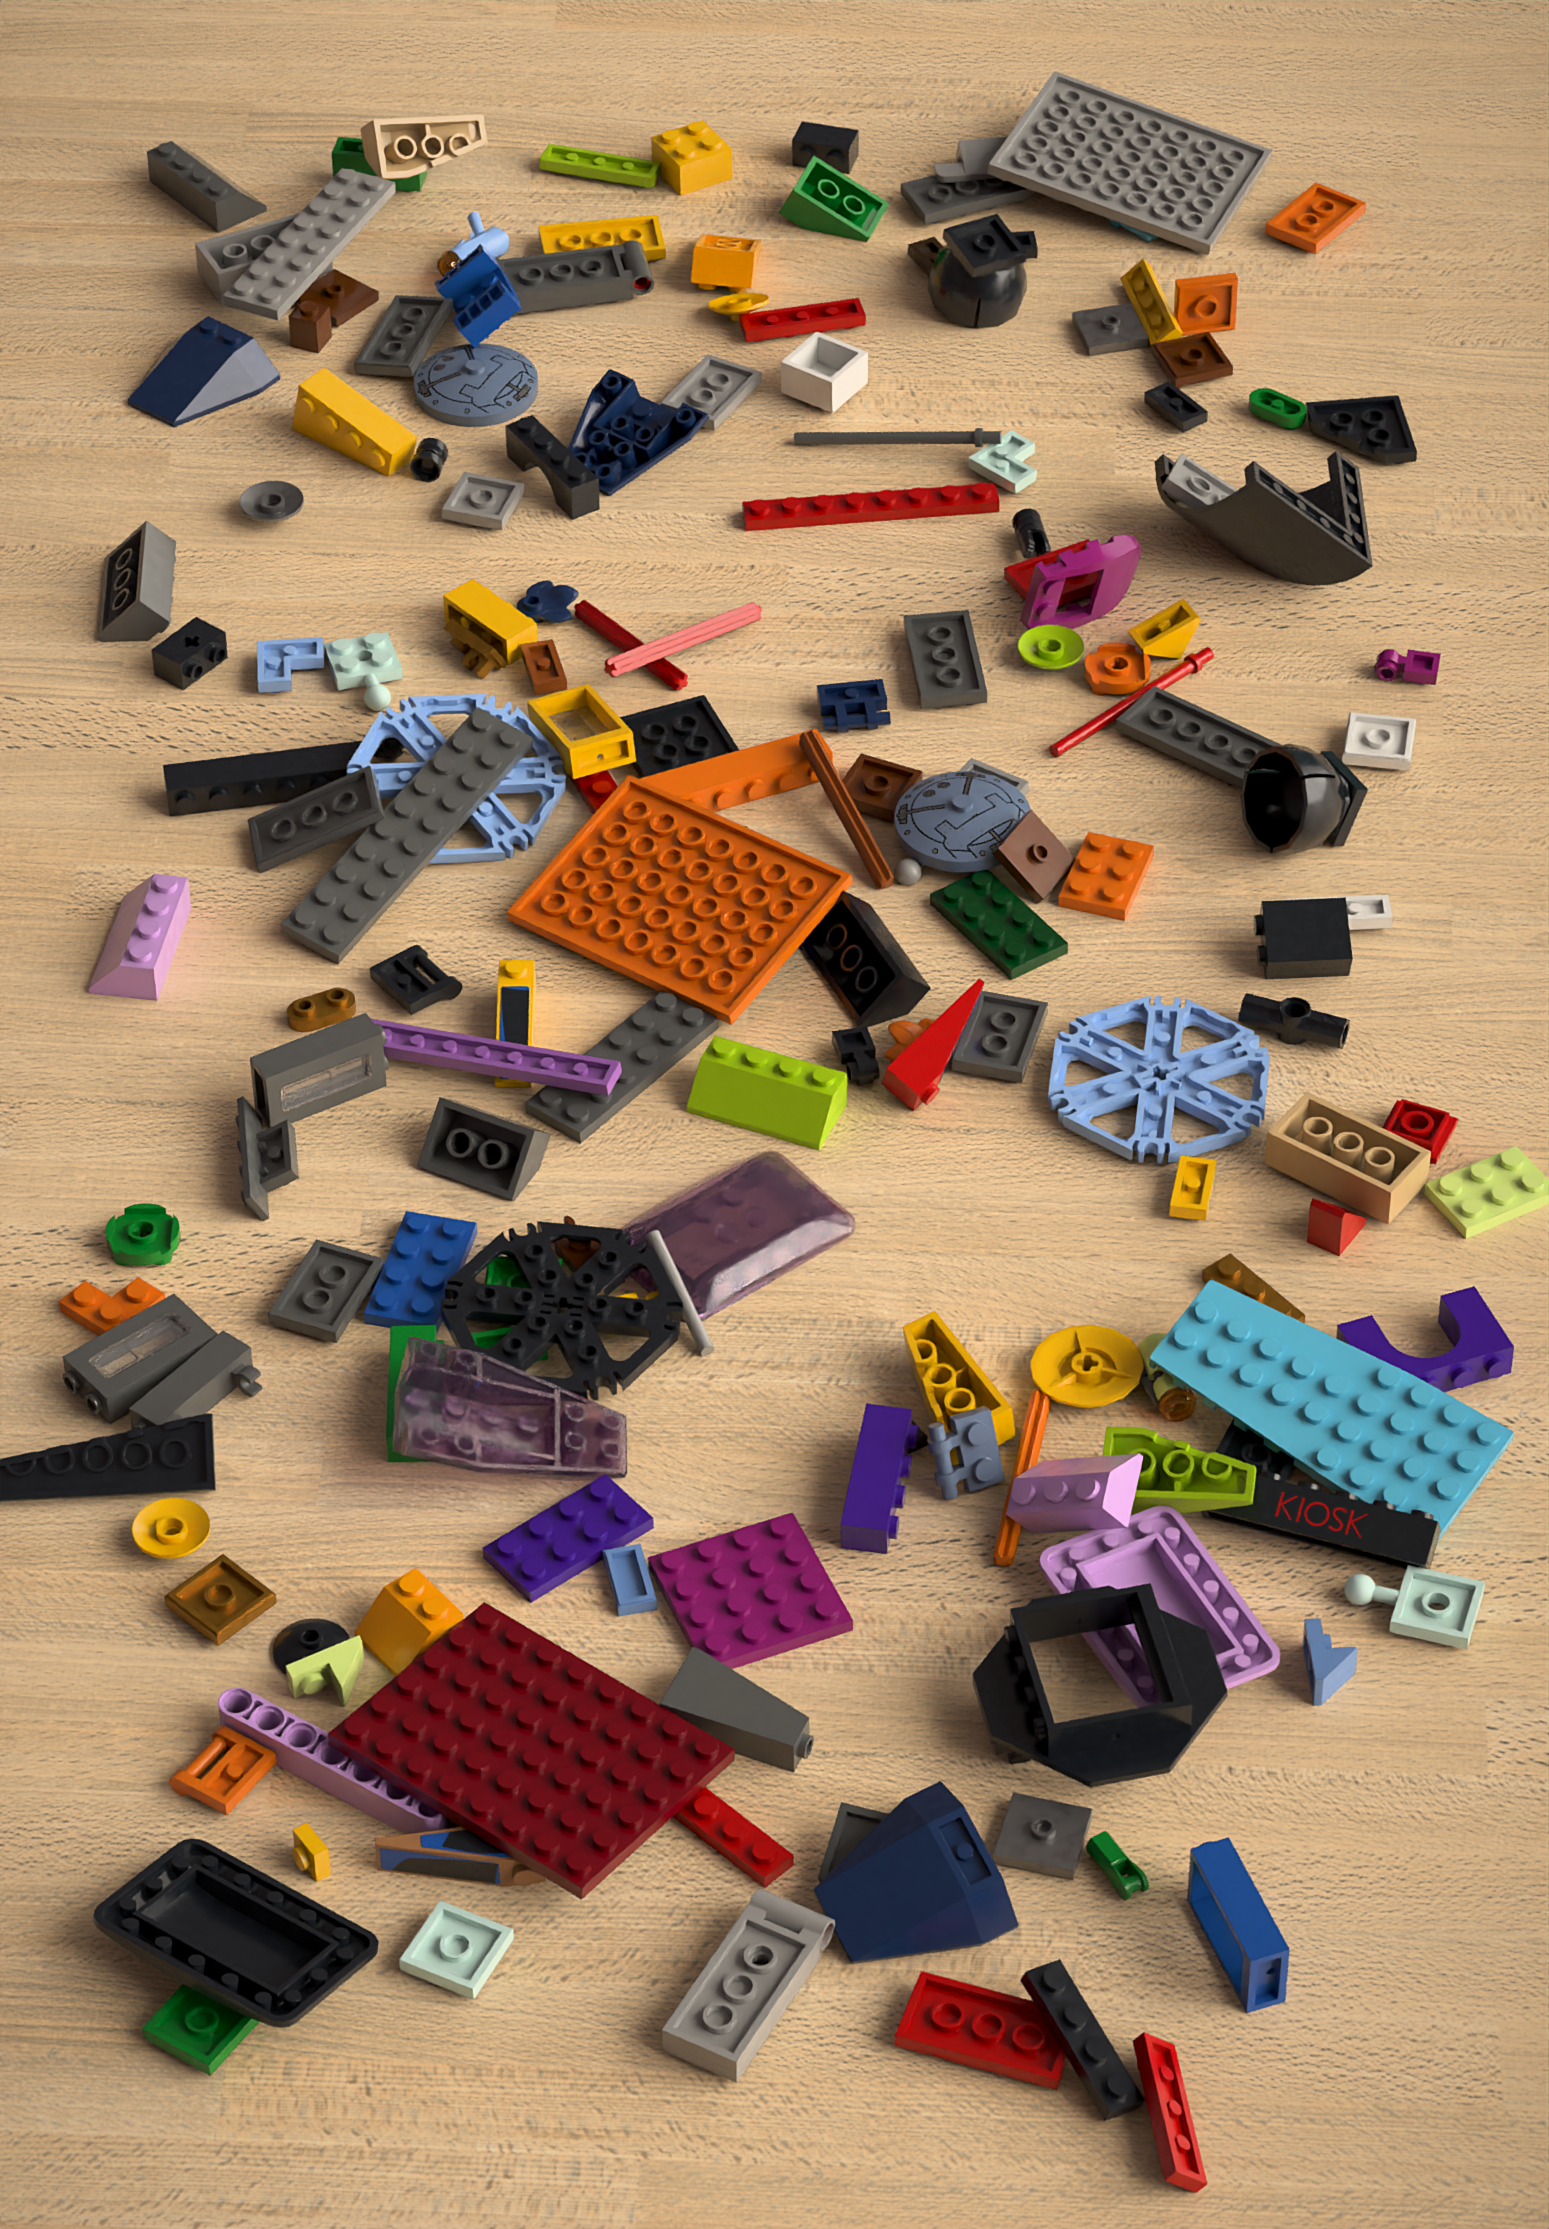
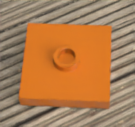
M1236 273L1175 279L1174 316L1183 333L1182 336L1235 330L1238 277Z

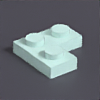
M1011 430L1002 436L1001 444H989L970 456L968 468L1016 494L1037 480V470L1022 462L1035 453V443Z

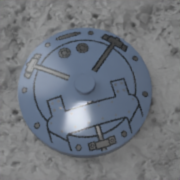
M479 343L477 348H474L471 344H464L444 349L426 359L419 366L414 376V395L418 406L430 417L455 426L485 427L507 422L529 409L538 394V374L533 363L513 349L494 344Z
M969 771L942 773L918 782L903 794L898 801L894 813L895 835L902 849L910 857L926 866L948 872H977L1001 865L992 854L993 850L1020 818L1031 809L1025 796L1016 787L1003 779L985 773Z

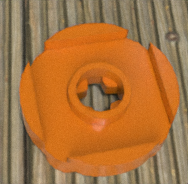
M1118 642L1098 646V652L1092 656L1090 652L1086 656L1084 676L1091 685V690L1094 694L1101 696L1107 694L1132 695L1143 688L1150 679L1151 661L1149 656L1144 653L1142 656L1140 653L1135 652L1136 646Z

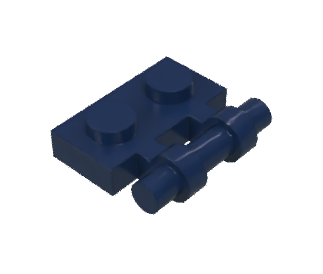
M883 679L817 685V699L821 716H835L823 718L824 731L837 730V733L848 732L849 728L867 727V730L878 729V726L891 725L889 711L877 712L887 710V696ZM861 712H864V713H865V714L847 715V714H851V713H861Z

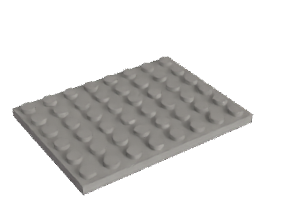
M1054 71L990 161L987 174L998 177L1003 181L1023 186L1030 191L1050 196L1055 200L1080 207L1085 211L1107 217L1112 221L1126 224L1139 231L1164 238L1166 241L1186 246L1196 252L1209 255L1270 161L1272 150Z

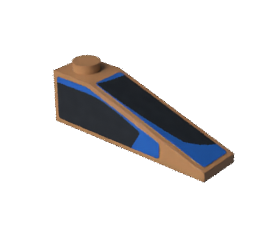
M463 1827L374 1838L378 1871L501 1887L528 1886L533 1883L546 1882V1878Z

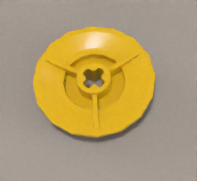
M1097 1325L1071 1326L1050 1334L1036 1347L1030 1362L1033 1381L1043 1394L1061 1404L1083 1409L1102 1407L1126 1397L1138 1386L1144 1371L1142 1353L1131 1338L1115 1329Z

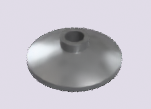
M264 481L247 488L240 497L241 511L247 517L260 522L287 520L295 516L304 504L301 490L295 485L284 481Z

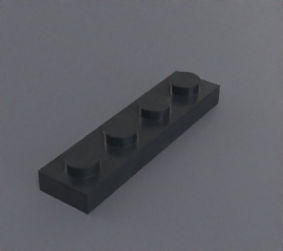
M1059 1959L1025 1971L1020 1981L1104 2121L1140 2108L1145 2100L1061 1960Z

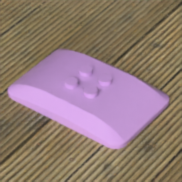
M1160 1505L1131 1515L1128 1528L1095 1529L1051 1546L1040 1555L1039 1567L1055 1595L1108 1585L1121 1589L1151 1583L1159 1609L1207 1630L1227 1689L1268 1674L1279 1665L1280 1651L1278 1646L1181 1514L1172 1507ZM1134 1624L1081 1633L1104 1667L1137 1708L1161 1704Z

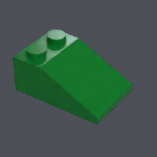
M813 155L780 209L779 214L806 230L867 242L890 203Z

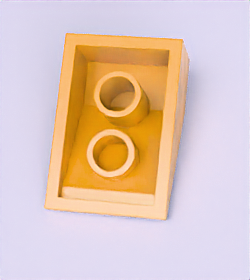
M702 234L693 249L691 283H698V288L707 290L716 289V285L728 286V291L737 293L746 292V288L751 289L754 285L762 240Z

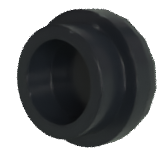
M389 737L382 741L373 756L376 758H381L382 756L385 758H392L393 756L398 758L403 754L402 750L405 747L398 739Z

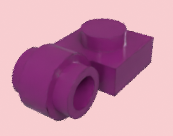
M1386 649L1379 653L1376 658L1375 672L1384 681H1392L1400 673H1404L1403 681L1436 685L1441 654L1408 649L1407 657L1399 655L1396 650Z

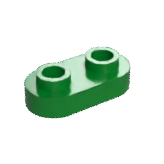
M1269 388L1256 389L1249 395V410L1257 417L1266 419L1289 430L1296 429L1306 422L1307 408L1304 403Z

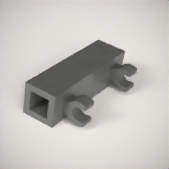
M225 1331L220 1332L129 1408L131 1430L206 1414L237 1387L246 1396L254 1397L262 1390V1385L255 1382L261 1376V1372L253 1366L251 1347Z

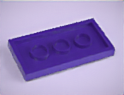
M604 1474L484 1546L483 1558L532 1603L603 1559L602 1550L624 1547L654 1528L653 1517Z

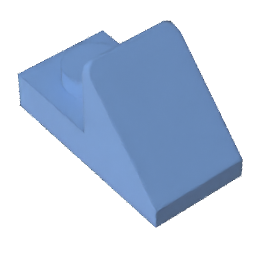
M1304 1619L1302 1646L1313 1706H1321L1355 1674L1358 1649L1357 1647L1332 1648L1330 1634H1323L1321 1619Z

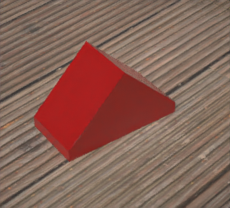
M1313 1198L1309 1208L1307 1243L1340 1256L1365 1226L1367 1218L1337 1205Z

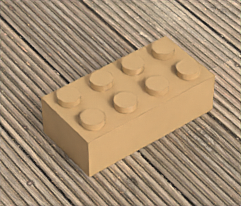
M1306 1092L1267 1132L1265 1164L1389 1224L1428 1183L1431 1151Z

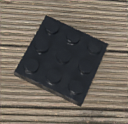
M705 695L620 717L633 732L636 762H632V765L640 778L739 751Z

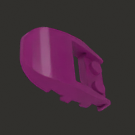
M1118 535L1111 537L1105 544H1100L1096 539L1086 542L1085 549L1075 554L1071 550L1058 554L1057 560L1054 563L1044 565L1042 562L1036 563L1020 622L1028 630L1042 625H1058L1074 629L1109 613L1121 602L1135 575L1142 551L1136 538L1131 535ZM1097 571L1098 576L1094 589L1090 594V603L1083 607L1079 604L1067 607L1066 612L1056 614L1065 579Z

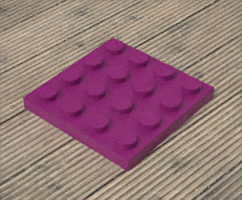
M793 1512L648 1557V1568L690 1647L702 1650L731 1669L853 1631V1619Z

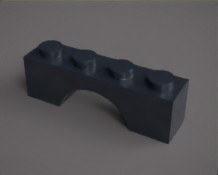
M533 415L505 425L507 457L523 472L538 466L552 488L556 504L572 520L600 509L599 478Z

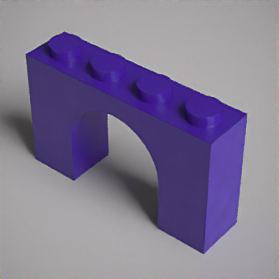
M1475 1286L1440 1296L1438 1323L1454 1348L1437 1357L1419 1358L1400 1352L1389 1343L1372 1315L1337 1325L1336 1339L1402 1369L1443 1392L1464 1388L1488 1379L1499 1378L1511 1373L1514 1346Z

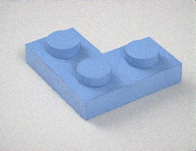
M323 637L257 641L259 693L292 691L291 670L324 668Z

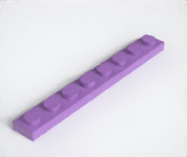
M371 1018L375 1025L380 1024L385 1032L387 1042L383 1045L385 1056L389 1058L609 1096L622 1073L620 1061Z

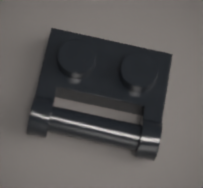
M420 945L411 946L370 967V978L410 1015L445 997L448 999L456 998L461 993L463 987L458 979L454 976H448L428 958V953ZM415 968L421 969L435 984H432Z

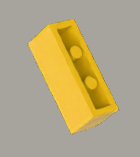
M474 579L443 595L445 622L448 623L452 618L482 639L508 662L507 666L522 658L520 644L538 642V627L532 618L518 611L509 602L504 601L489 588L484 587Z

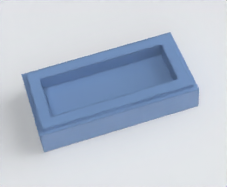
M641 1544L602 1550L603 1562L618 1617L657 1610V1600Z

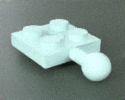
M388 632L370 633L366 636L351 639L342 638L334 642L323 643L324 654L338 691L366 686L367 690L364 694L366 705L374 711L385 709L390 703L391 695L389 690L379 683L403 679L402 667Z
M1408 1565L1400 1590L1376 1586L1369 1576L1356 1574L1346 1581L1344 1593L1346 1598L1355 1605H1365L1372 1600L1395 1605L1390 1621L1389 1632L1467 1649L1484 1594L1485 1582ZM1433 1603H1439L1444 1605L1446 1609L1438 1611L1428 1606Z

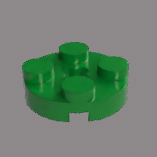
M150 1203L131 1205L124 1208L125 1214L119 1216L116 1220L114 1215L108 1221L105 1229L107 1247L113 1255L114 1262L121 1266L165 1265L172 1260V1253L180 1244L181 1236L178 1219L175 1215L172 1218V1216L166 1214V1208L160 1205ZM141 1232H148V1236L139 1237Z

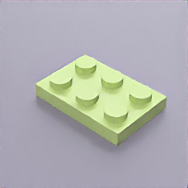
M1515 1146L1426 1183L1424 1194L1462 1236L1467 1239L1548 1205L1549 1180Z

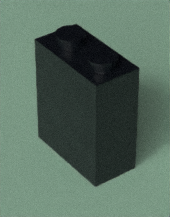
M1346 898L1261 902L1260 914L1254 915L1255 936H1261L1262 945L1257 946L1258 966H1264L1265 980L1349 976L1353 958Z

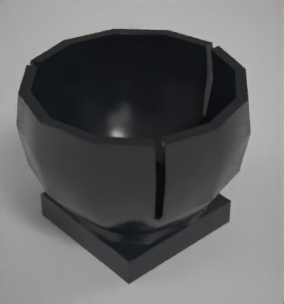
M998 214L945 228L942 238L947 245L939 250L928 278V292L934 308L950 321L972 328L979 299H981L977 328L1000 326L1014 318L1027 290V277L1023 265L1026 262L1027 252Z
M1290 743L1259 751L1247 766L1249 771H1245L1240 794L1243 823L1254 843L1269 853L1286 856L1320 847L1326 839L1332 846H1344L1368 792L1366 786L1333 751H1321L1319 754L1308 747Z

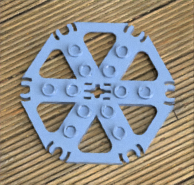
M487 694L408 697V701L402 699L400 700L401 713L394 712L389 706L386 707L385 716L382 711L379 713L349 761L347 775L370 765L376 775L380 798H395L447 741L428 719L431 715H470L479 707L533 737V747L531 749L537 757L522 758L468 818L486 839L487 843L480 848L446 849L443 847L428 864L505 861V856L512 858L514 854L512 844L521 846L524 851L528 849V841L533 846L565 791L566 776L554 774L563 773L564 761L561 760L560 753L518 706H516L515 711L511 714V702H507L504 708L497 709L495 708L496 697L492 695L486 703ZM389 737L398 739L418 761L370 764V760L382 741ZM533 792L539 794L543 800L530 822L523 824L514 817L495 794Z
M1147 996L1076 1017V1021L1069 1023V1034L1060 1031L1059 1039L1055 1038L1048 1091V1104L1050 1103L1051 1111L1058 1109V1121L1063 1122V1127L1131 1161L1133 1152L1136 1150L1138 1162H1143L1145 1154L1153 1153L1157 1155V1164H1162L1164 1154L1168 1153V1164L1179 1161L1180 1155L1193 1157L1244 1141L1245 1137L1251 1135V1124L1259 1127L1261 1119L1264 1121L1270 1060L1267 1047L1258 1049L1260 1038L1258 1035H1254V1031L1186 998L1184 1008H1181L1179 997H1175L1173 1005L1165 1006L1161 1003V996H1156L1154 1006H1151V996ZM1134 1021L1144 1023L1147 1026L1144 1051L1104 1032V1030ZM1188 1026H1198L1224 1039L1217 1043L1180 1053L1182 1033ZM1075 1060L1084 1061L1110 1074L1074 1086H1065L1067 1065ZM1238 1073H1246L1253 1078L1251 1100H1243L1208 1082ZM1138 1104L1135 1132L1129 1139L1117 1138L1090 1123L1093 1117ZM1174 1107L1215 1126L1219 1130L1218 1133L1186 1144L1176 1143L1171 1137Z

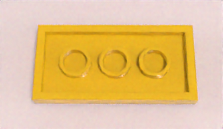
M658 215L539 225V238L543 254L619 245L635 240L642 244L648 262L666 259V248Z

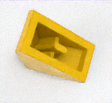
M1183 598L1127 631L1144 654L1180 659L1201 620Z

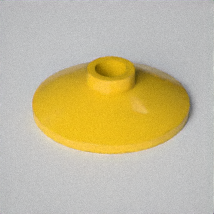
M762 293L726 295L711 300L708 303V307L717 313L731 315V320L739 321V314L756 311L768 304L769 296Z
M183 1498L161 1499L147 1505L137 1514L132 1525L133 1539L136 1545L150 1556L163 1559L180 1558L195 1552L206 1542L210 1534L209 1516L200 1505Z

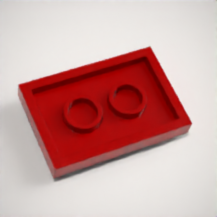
M1087 539L1005 567L1004 579L1025 600L1036 563L1042 562L1044 565L1054 563L1057 560L1058 554L1067 550H1071L1074 554L1085 549L1086 542H1090V540ZM1097 571L1067 577L1058 606L1090 595L1097 580Z

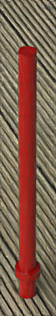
M1206 647L1196 654L1190 653L1185 656L1184 662L1051 745L1049 747L1050 753L1057 758L1116 721L1119 716L1153 686L1164 690L1190 673L1196 674L1202 670L1205 663L1214 658L1213 651Z

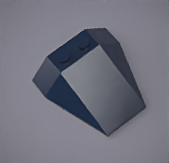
M208 316L165 347L127 401L129 406L172 427H177L262 393L280 380V374L254 337Z

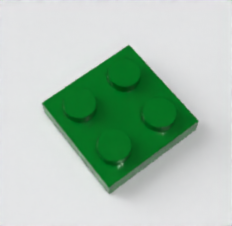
M182 1984L143 2026L142 2032L143 2039L211 2076L259 2021L240 2014Z

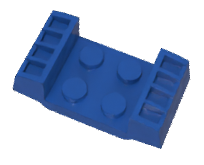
M479 244L471 254H468L451 271H448L444 277L434 283L437 291L444 298H452L454 310L457 314L452 320L459 332L474 348H477L480 342L485 338L487 339L493 331L498 330L499 326L506 320H510L513 314L522 309L521 301L507 275L501 269L495 257L482 244Z

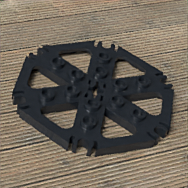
M537 1221V1231L534 1224L527 1223V1235L525 1236L517 1235L515 1230L510 1228L508 1241L504 1233H500L453 1275L445 1286V1299L448 1300H442L441 1317L471 1377L476 1372V1381L481 1382L484 1378L493 1376L491 1378V1389L493 1391L500 1389V1394L588 1402V1392L586 1390H589V1396L594 1401L599 1400L598 1388L607 1387L612 1395H616L618 1382L624 1391L678 1341L680 1322L677 1321H683V1302L652 1246L647 1250L646 1241L644 1240L636 1246H630L632 1244L630 1232L623 1233V1229ZM566 1238L576 1241H595L601 1245V1248L568 1278L550 1244L555 1239ZM506 1255L513 1259L527 1288L481 1284L475 1280V1277L498 1256ZM642 1268L647 1270L659 1292L657 1297L649 1300L608 1296L635 1270ZM560 1308H567L564 1313H557L560 1311ZM465 1321L516 1326L493 1347L481 1348L476 1345ZM597 1333L646 1337L649 1339L628 1359L616 1361L609 1356ZM557 1343L573 1374L567 1378L528 1375L524 1372Z

